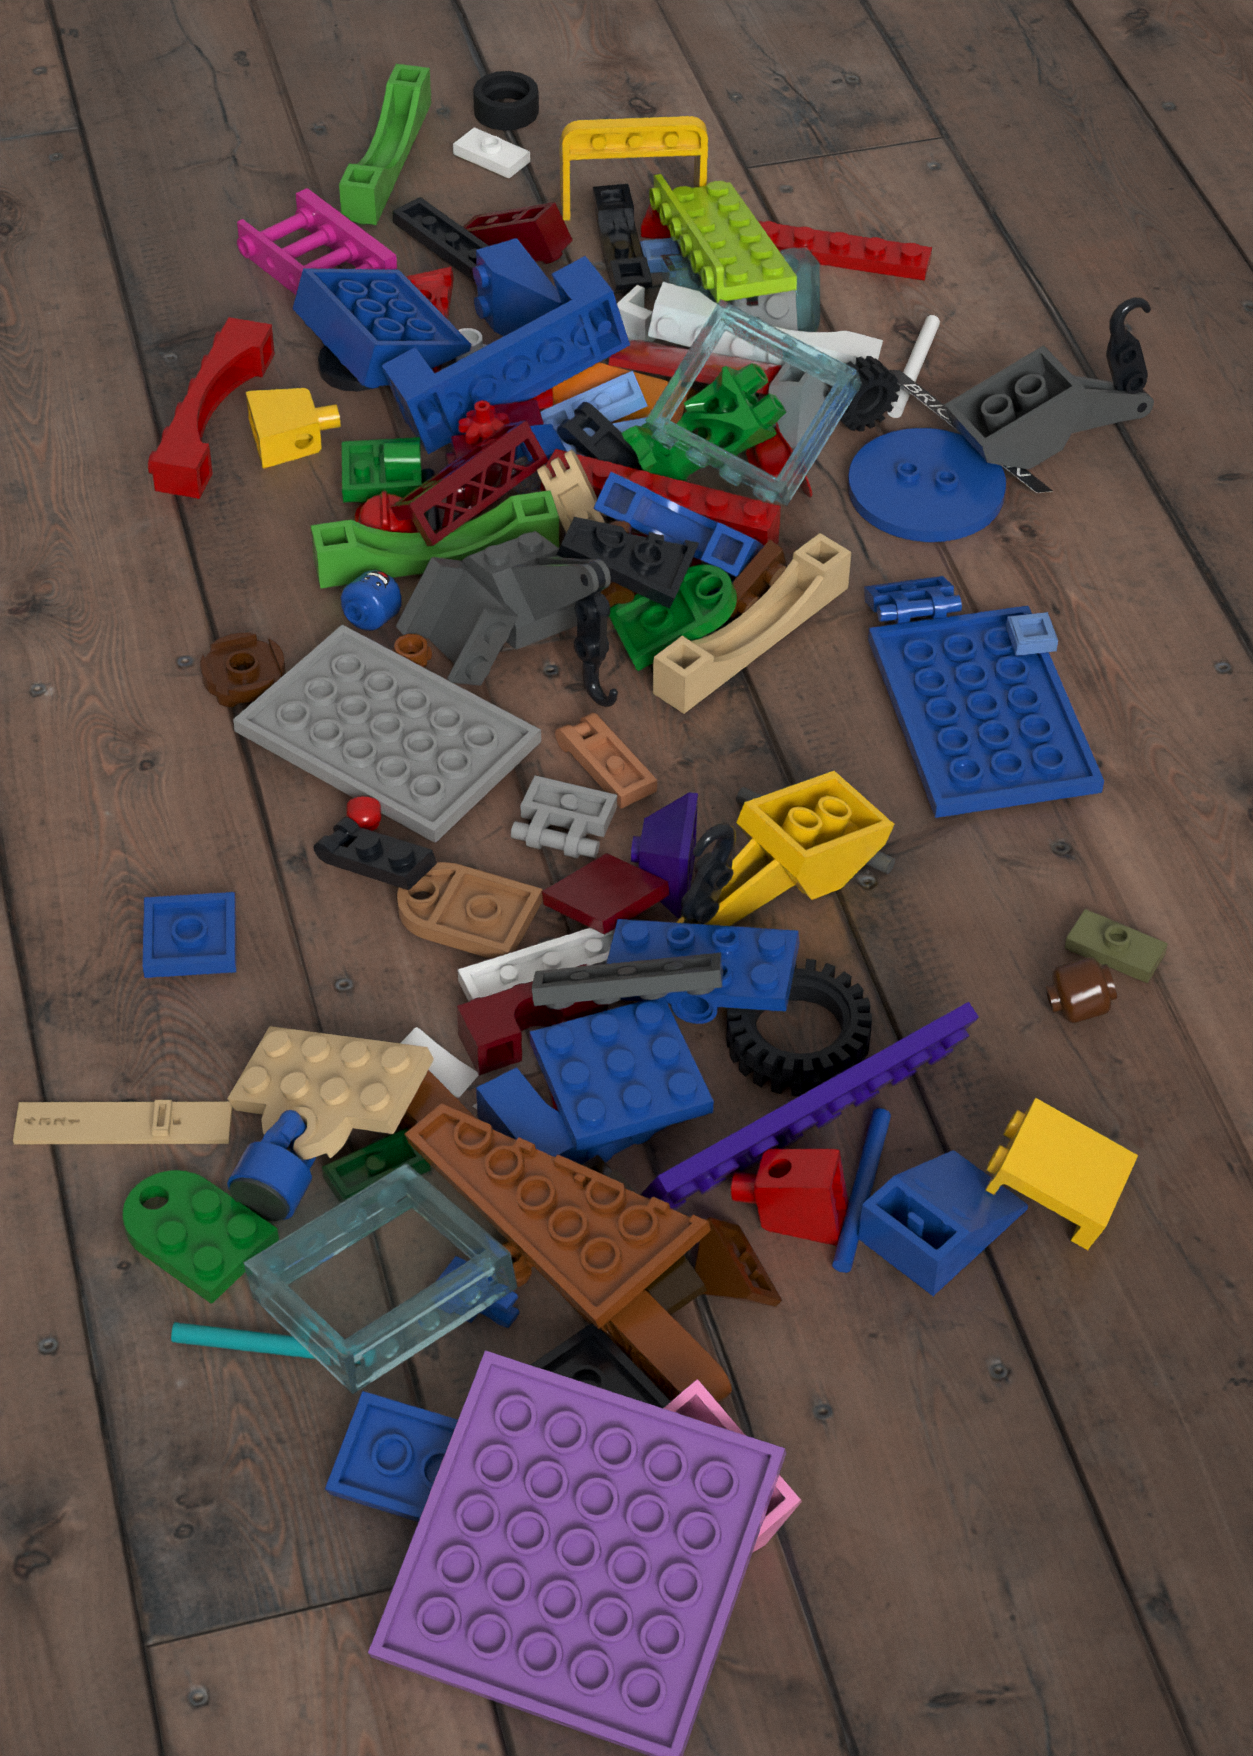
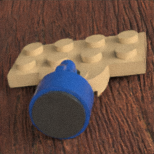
M269 1026L227 1098L235 1111L262 1114L261 1122L264 1134L261 1142H252L246 1147L227 1181L228 1189L233 1199L242 1203L263 1219L280 1221L291 1218L312 1181L310 1168L317 1156L327 1153L331 1159L344 1146L353 1128L389 1134L395 1133L434 1060L428 1047Z

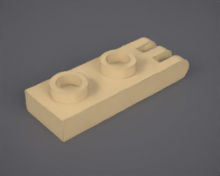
M572 449L564 453L570 466L569 469L566 470L559 457L551 461L556 474L555 477H552L545 465L537 469L546 491L551 490L559 519L566 533L574 517L609 524L604 514L593 509L597 496L576 453Z

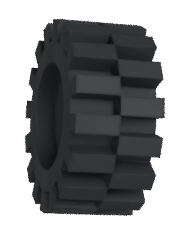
M861 356L856 358L855 365L849 361L845 364L846 371L842 372L839 370L835 374L839 378L837 381L831 380L829 387L832 391L826 392V398L829 400L826 402V405L830 409L829 411L850 430L855 431L856 429L859 432L864 431L865 426L869 429L875 427V420L881 423L885 419L883 416L884 412L888 411L890 413L894 408L891 402H897L899 395L895 392L900 391V385L897 383L899 381L898 378L878 359H874L872 356H866V359Z

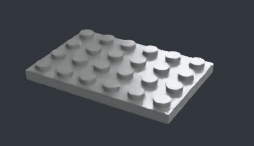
M343 624L233 719L234 731L353 798L372 797L377 799L381 804L382 814L434 843L541 743V729Z

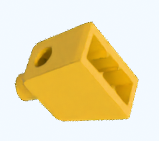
M306 388L246 392L249 424L262 468L319 453L322 449L320 431L341 427L337 405L315 408L310 391Z

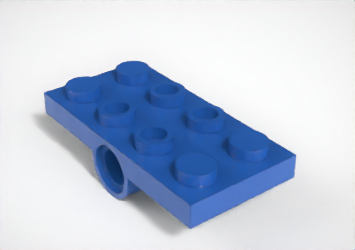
M618 919L606 964L721 952L723 965L722 988H714L712 992L703 995H691L686 991L667 993L664 996L667 1003L671 1004V1008L677 1017L689 1023L704 1024L716 1017L718 1007L786 1012L800 944L799 931ZM640 996L620 998V1000L640 1002L645 1000L640 998Z

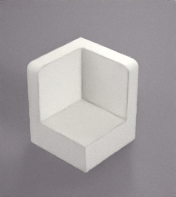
M636 285L617 305L628 340L653 342L656 338L648 336L653 312L644 308L645 288Z

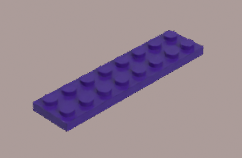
M969 1002L963 1004L663 1172L640 1195L648 1199L652 1197L669 1203L671 1209L677 1210L687 1202L686 1198L698 1190L701 1194H705L722 1184L726 1180L725 1176L737 1168L740 1172H744L758 1164L762 1159L763 1153L768 1149H774L776 1146L778 1149H785L804 1136L803 1132L814 1125L819 1129L842 1115L841 1111L851 1104L858 1107L880 1093L879 1089L890 1082L895 1086L905 1081L917 1072L916 1068L927 1061L929 1065H933L954 1051L953 1047L969 1037L966 1029L979 1018Z

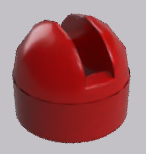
M372 797L353 798L346 805V817L354 820L361 828L375 831L379 827L382 818L381 804Z

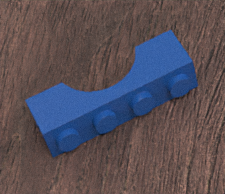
M610 472L593 508L616 521L628 522L631 528L645 535H648L649 532L664 535V541L681 545H683L685 540L698 542L699 545L693 556L694 558L706 564L719 567L736 578L764 547L757 540L693 512L613 472Z

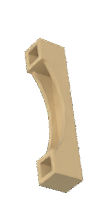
M821 533L816 535L793 553L792 561L777 581L755 604L737 619L722 629L697 640L690 641L681 636L654 656L653 694L685 714L847 590L851 551Z

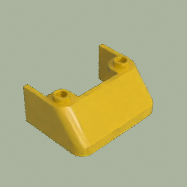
M694 116L577 120L566 125L559 140L560 193L563 220H570V161L694 156V188L707 186L708 134L705 123Z

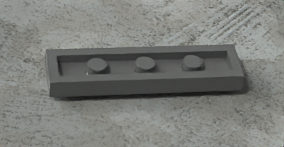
M721 952L535 971L532 984L534 1006L546 1005L551 1009H562L573 1005L574 1002L593 1000L596 1004H611L620 1000L621 997L640 996V998L645 1000H654L672 992L686 991L691 995L707 994L712 992L714 988H722L723 965Z

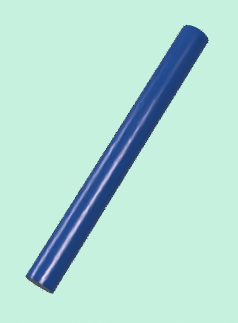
M882 1108L874 1109L872 1112L832 1263L835 1270L843 1273L850 1272L859 1242L861 1207L871 1196L891 1119L890 1112Z

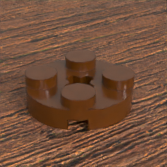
M248 632L234 633L217 639L210 645L211 652L206 657L203 654L200 660L201 677L204 687L210 694L217 697V702L225 707H234L239 703L254 702L285 675L284 654L276 642L269 638V644L259 641L256 634ZM245 665L247 670H237V666Z

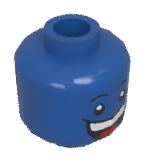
M377 570L364 572L348 584L341 594V607L344 615L350 623L365 631L377 630L398 614L402 605V596L396 581L384 572Z

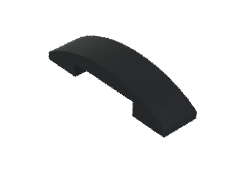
M629 184L593 187L598 232L607 272L613 288L618 291L633 289L636 285L644 288L652 287V278L647 258L643 257L634 221V205Z

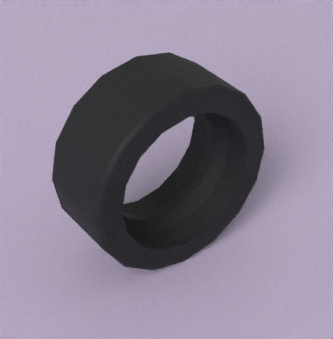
M498 71L487 74L479 79L473 88L475 118L482 125L491 129L502 131L517 130L534 122L539 114L537 83L523 73ZM514 99L518 101L502 103L495 100Z

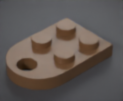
M439 862L410 890L399 887L397 892L398 914L406 929L420 938L493 959L517 950L543 901V889L460 864ZM421 891L432 894L431 897L423 900L411 897L414 893Z

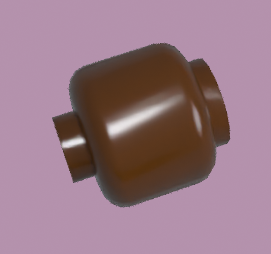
M1092 957L1056 967L1052 973L1053 984L1045 986L1052 1012L1062 1011L1065 1019L1070 1023L1081 1022L1108 1013L1111 1009V1001L1117 999L1115 984L1108 965L1100 966L1098 961Z

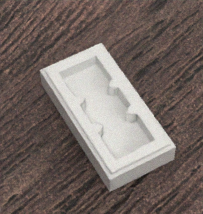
M475 127L453 143L454 155L506 178H511L530 162V151Z

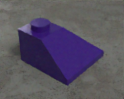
M692 792L685 794L644 818L642 835L633 836L631 848V862L639 863L640 869L668 881L670 895L660 902L679 919L682 917L681 900L692 885L696 857L693 855V850L697 838L698 793Z

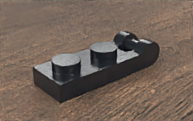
M583 402L575 409V416L571 420L566 419L557 427L559 437L565 443L575 446L584 456L644 471L639 463L636 452L624 440L622 432L592 404ZM585 427L591 428L595 434L590 437L583 429Z
M348 817L342 818L334 825V832L330 836H323L313 846L315 854L326 864L406 890H410L437 864L433 850L361 828L354 820Z

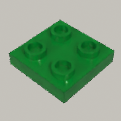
M420 437L342 442L343 503H365L373 496L380 495L382 491H387L388 494H394L403 498L422 484Z

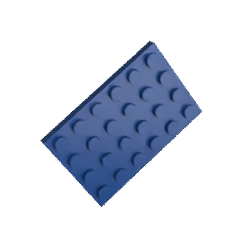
M1029 606L869 628L868 641L935 818L1097 794L1103 791L1104 779L1049 652L1015 655L1006 629L1007 617L1032 614Z

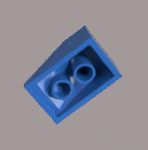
M517 238L476 250L477 266L473 267V276L477 285L478 297L474 298V306L479 318L485 319L494 332L506 336L562 305L555 286Z

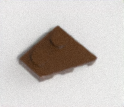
M772 540L765 544L733 581L737 593V603L732 615L728 619L730 622L737 619L755 604L787 568L783 549Z

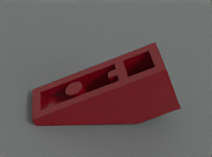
M555 202L475 215L463 226V228L489 246L517 238L535 262L543 261L544 264L552 263L561 258L563 255L562 251L573 241Z

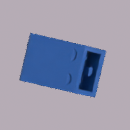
M952 1150L893 1176L868 1198L861 1207L858 1237L866 1246L930 1295L934 1296L1028 1209V1204L1002 1185L994 1195L987 1192L985 1189L991 1177L959 1153Z

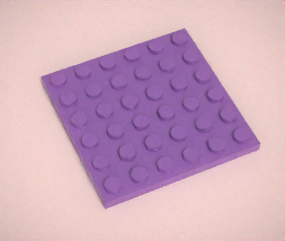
M485 1350L368 1654L371 1658L648 1756H683L786 1456V1450L783 1447Z

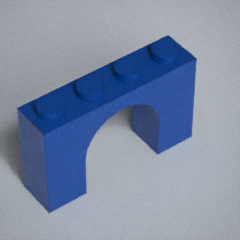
M517 1067L476 1088L477 1117L479 1120L490 1124L493 1130L515 1140L520 1137L535 1144L536 1149L556 1157L558 1154L581 1165L596 1155H599L606 1163L614 1154L633 1144H642L649 1140L654 1133L668 1127H661L576 1151L560 1112L550 1107L540 1097Z

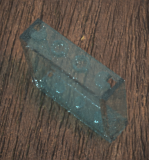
M720 299L645 421L653 433L651 438L662 443L663 447L672 450L673 446H676L685 451V457L702 468L709 464L719 469L718 474L735 486H739L743 482L754 488L753 494L764 502L768 500L773 503L776 500L788 506L862 383L856 369ZM725 331L832 386L831 391L777 478L670 421Z
M407 1163L243 1263L253 1298L352 1394L517 1288L511 1253ZM407 1195L406 1198L402 1199L401 1201H399V1202L397 1203L398 1200H400L401 1198H403V1197H405V1196ZM411 1208L471 1259L347 1339L338 1334L288 1286V1284ZM488 1277H492L493 1280L488 1282ZM360 1360L361 1365L356 1367L355 1363Z

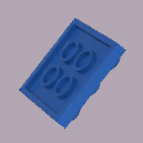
M665 997L640 1001L530 1031V1045L576 1151L713 1113V1098Z

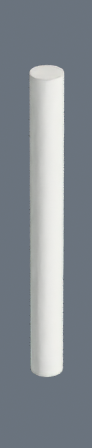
M934 315L926 317L903 371L904 374L915 382L940 325L939 318ZM901 385L900 391L895 392L899 395L897 402H891V405L894 407L890 413L887 411L888 415L893 418H899L902 415L911 394Z

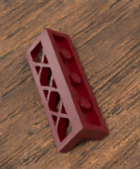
M526 420L508 423L390 508L398 521L412 519L426 545L434 546L529 477L538 468L544 466L549 460ZM522 442L525 443L534 459L526 466L513 463L516 446ZM491 464L503 467L501 482L497 487L485 485L487 467ZM476 476L475 482L471 481V479ZM462 485L474 488L472 504L467 509L455 506L458 488ZM447 497L446 503L441 502L444 498ZM433 506L445 509L442 527L435 532L424 516V513ZM454 512L459 513L456 517L453 518Z

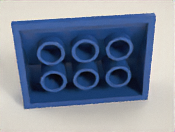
M303 268L292 309L322 340V343L335 354L340 363L346 366L357 378L358 382L365 387L378 388L379 386L389 385L381 365L414 347L417 348L431 369L461 356L471 349L472 344L400 270Z

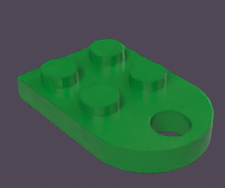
M696 565L688 568L670 609L640 594H636L631 602L611 607L609 617L637 671H640L653 664L654 656L681 636L693 641L704 637L722 626L732 615L736 607L737 593L730 577L724 570L713 565ZM721 588L716 594L706 596L711 590Z
M164 1171L147 1177L131 1190L123 1206L122 1215L126 1236L134 1249L211 1304L279 1240L278 1228L242 1203L235 1201L233 1197L204 1177L188 1171ZM162 1197L167 1200V1203L158 1209L143 1207V1204L150 1198Z

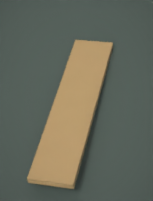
M155 1100V1102H19L13 1143L229 1144L233 1107L230 1102H172V1100Z

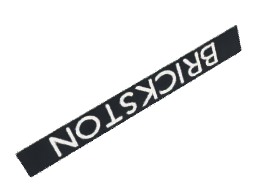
M890 370L898 378L899 381L897 383L956 429L949 421L944 404L901 370ZM1002 465L1036 493L1053 492L1052 489L1028 470Z

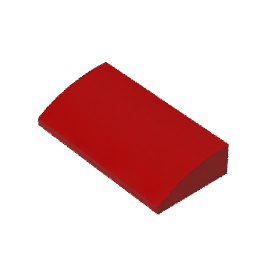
M645 340L629 341L630 346L611 355L608 363L610 366L711 384L716 379L722 367L728 366L735 370H740L754 363L762 367L768 378V383L756 391V393L767 395L769 394L770 383L782 368V365Z

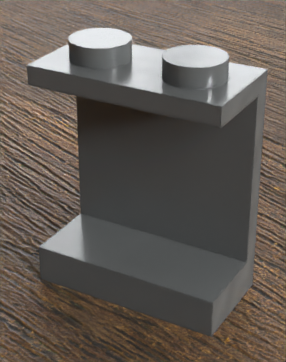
M432 557L395 627L403 635L417 634L428 638L454 663L447 677L450 682L481 686L484 679L490 673L491 666L503 644L508 639L518 615L462 561Z

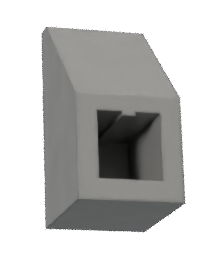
M786 361L769 385V393L776 395L786 410V413L777 423L781 434L791 448H799L827 408L826 402L829 400L826 398V392L830 390L819 362Z

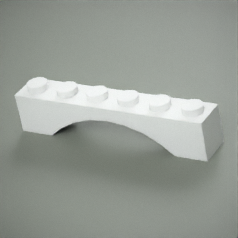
M666 282L662 283L655 301L648 332L650 337L698 350L782 365V367L786 361L819 362L827 384H830L831 380H838L839 377L835 374L839 370L842 372L846 371V363L851 361L855 365L857 357L862 356L866 359V356H872L874 359H878L883 340L850 331L804 332L769 326L725 309L700 291Z

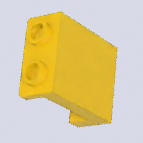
M1035 1098L1025 1113L1016 1110L1006 1126L1003 1135L1010 1140L1006 1148L999 1145L991 1157L986 1171L993 1175L985 1190L994 1195L1002 1184H1006L1077 1224L1070 1241L1088 1250L1106 1228L1138 1155Z

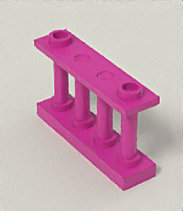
M308 188L296 193L297 210L295 215L259 232L244 219L237 221L239 237L237 239V246L240 253L245 258L253 261L295 295L303 268L332 269L347 262L354 265L355 269L397 270V257L395 253ZM300 228L312 233L282 249L273 243ZM322 245L329 246L334 250L304 266L295 260V258Z

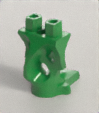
M751 363L740 370L725 366L722 367L719 375L709 386L684 402L687 412L683 414L675 425L660 429L656 423L650 422L643 424L641 427L635 425L621 434L624 440L636 452L639 463L644 471L687 482V477L698 469L707 465H712L715 468L725 465L744 450L774 437L777 433L772 425L786 413V410L777 396L771 393L760 401L757 399L755 392L768 383V378L761 366ZM716 398L719 399V407L713 412H708L710 402ZM696 428H706L708 433L706 440L700 443L693 441L691 437L692 432Z

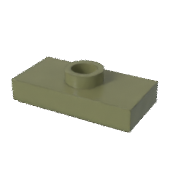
M1084 909L1067 936L1064 949L1086 958L1092 957L1102 965L1107 964L1109 968L1148 984L1166 954L1168 943Z

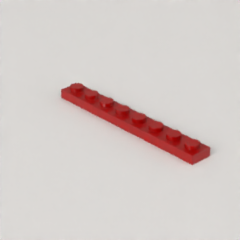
M649 204L641 224V237L650 239L671 238L667 225H662L657 210H653ZM758 221L784 259L923 281L926 279L931 262L932 247L921 246L917 243H901L884 240L879 237L868 238L849 235L844 232L815 230L806 226L796 227L777 224L773 221Z

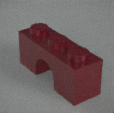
M533 981L520 983L510 989L486 997L474 998L467 1003L458 1005V1036L480 1076L522 1061L523 1030L532 1026L549 1027L608 1010V1004H596L591 1000L574 1002L573 1005L562 1009H551L546 1005L534 1006L532 995Z

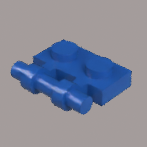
M944 576L864 586L865 603L874 612H877L879 622L894 620L896 624L910 622V618L931 615L932 619L945 618L947 613L962 610L960 596L954 595V586Z

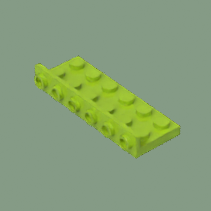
M662 174L654 175V188L649 189L651 208L657 210L662 225H667L672 240L678 242L683 257L689 259L693 272L699 274L704 289L710 291L717 303L797 290V275L730 182L713 181L708 183L707 186L695 188L680 186L672 191Z

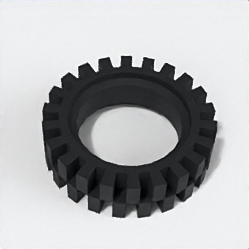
M806 958L805 969L797 968L796 963L788 1001H807L826 1008L835 1016L840 1024L841 1033L830 1046L812 1053L783 1051L769 1044L757 1029L756 1022L765 1010L727 1008L726 1044L727 1048H730L732 1062H739V1071L745 1077L754 1071L753 1083L761 1088L768 1078L772 1079L771 1092L781 1094L784 1084L792 1085L791 1096H801L802 1085H809L810 1090L821 1085L823 1081L826 1082L865 1060L866 1055H868L872 1013H870L871 1004L869 998H863L864 989L859 983L851 986L852 976L845 971L835 979V966L826 963L822 972L816 971V960Z

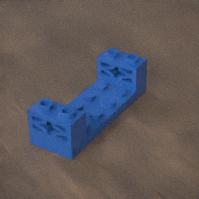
M586 256L552 273L562 303L561 306L434 374L416 347L381 365L403 419L414 435L420 437V444L427 454L451 443V436L466 434L458 430L459 421L466 418V414L469 411L475 410L474 405L476 402L484 400L489 402L490 405L528 401L630 346L614 292Z

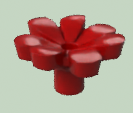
M482 400L475 403V410L469 411L466 414V418L459 421L458 430L466 433L465 442L467 444L474 445L479 441L480 437H482L483 441L505 424L510 423L507 414H496L495 407L490 405L489 402Z

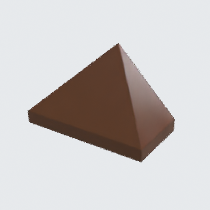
M708 1217L706 1220L709 1221L711 1231L699 1242L695 1266L696 1273L707 1289L702 1295L776 1307L783 1300L741 1227Z

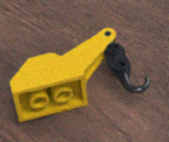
M835 771L746 801L736 823L749 840L748 844L732 860L731 853L736 842V833L733 826L727 823L716 824L701 836L693 850V855L696 857L701 856L703 851L716 839L717 841L713 851L705 854L695 866L696 876L693 884L680 903L682 917L676 923L731 926L794 885L811 900L837 891L886 844L895 824Z

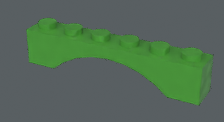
M403 64L395 65L386 85L383 106L371 145L359 163L348 164L339 183L341 214L352 222L363 225H377L431 106L430 68Z
M551 490L510 496L491 511L464 523L434 546H427L420 533L388 532L367 527L351 519L311 525L313 559L320 589L348 585L364 572L371 570L384 572L392 578L422 574L432 557L462 561L467 556L483 551L489 546L499 545L518 538L524 533L534 531L559 548V516Z

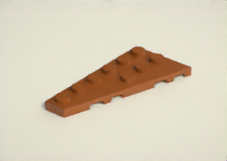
M443 1103L438 1105L405 1133L408 1143L598 1329L711 1231L709 1221L694 1214L691 1217L671 1209L667 1202L655 1197L648 1199L626 1189L624 1183L558 1154L556 1157L536 1149L535 1144L520 1137L517 1140L493 1130L490 1124Z

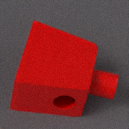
M768 1149L762 1155L757 1174L734 1173L731 1184L732 1201L757 1204L761 1227L766 1231L837 1246L849 1203L840 1150Z

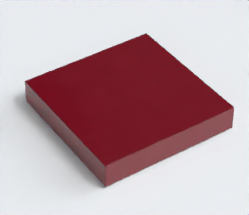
M608 853L542 891L543 905L604 935L616 928L618 919L630 920L670 895L668 881Z

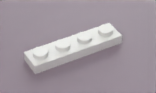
M587 928L458 969V982L468 1001L474 998L486 997L510 989L520 983L531 982L534 979L535 971L571 968L587 964V966L606 964L615 929L604 935L592 928Z

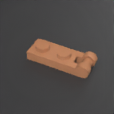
M592 712L582 717L577 725L571 726L566 724L555 730V737L560 748L564 752H570L605 792L617 795V805L620 809L657 792V779L596 713Z

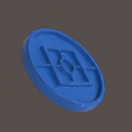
M910 428L881 435L858 451L849 468L848 494L856 511L876 528L893 536L912 541L944 542L972 535L985 528L997 517L1005 499L1006 477L1002 466L987 463L963 435L947 430Z

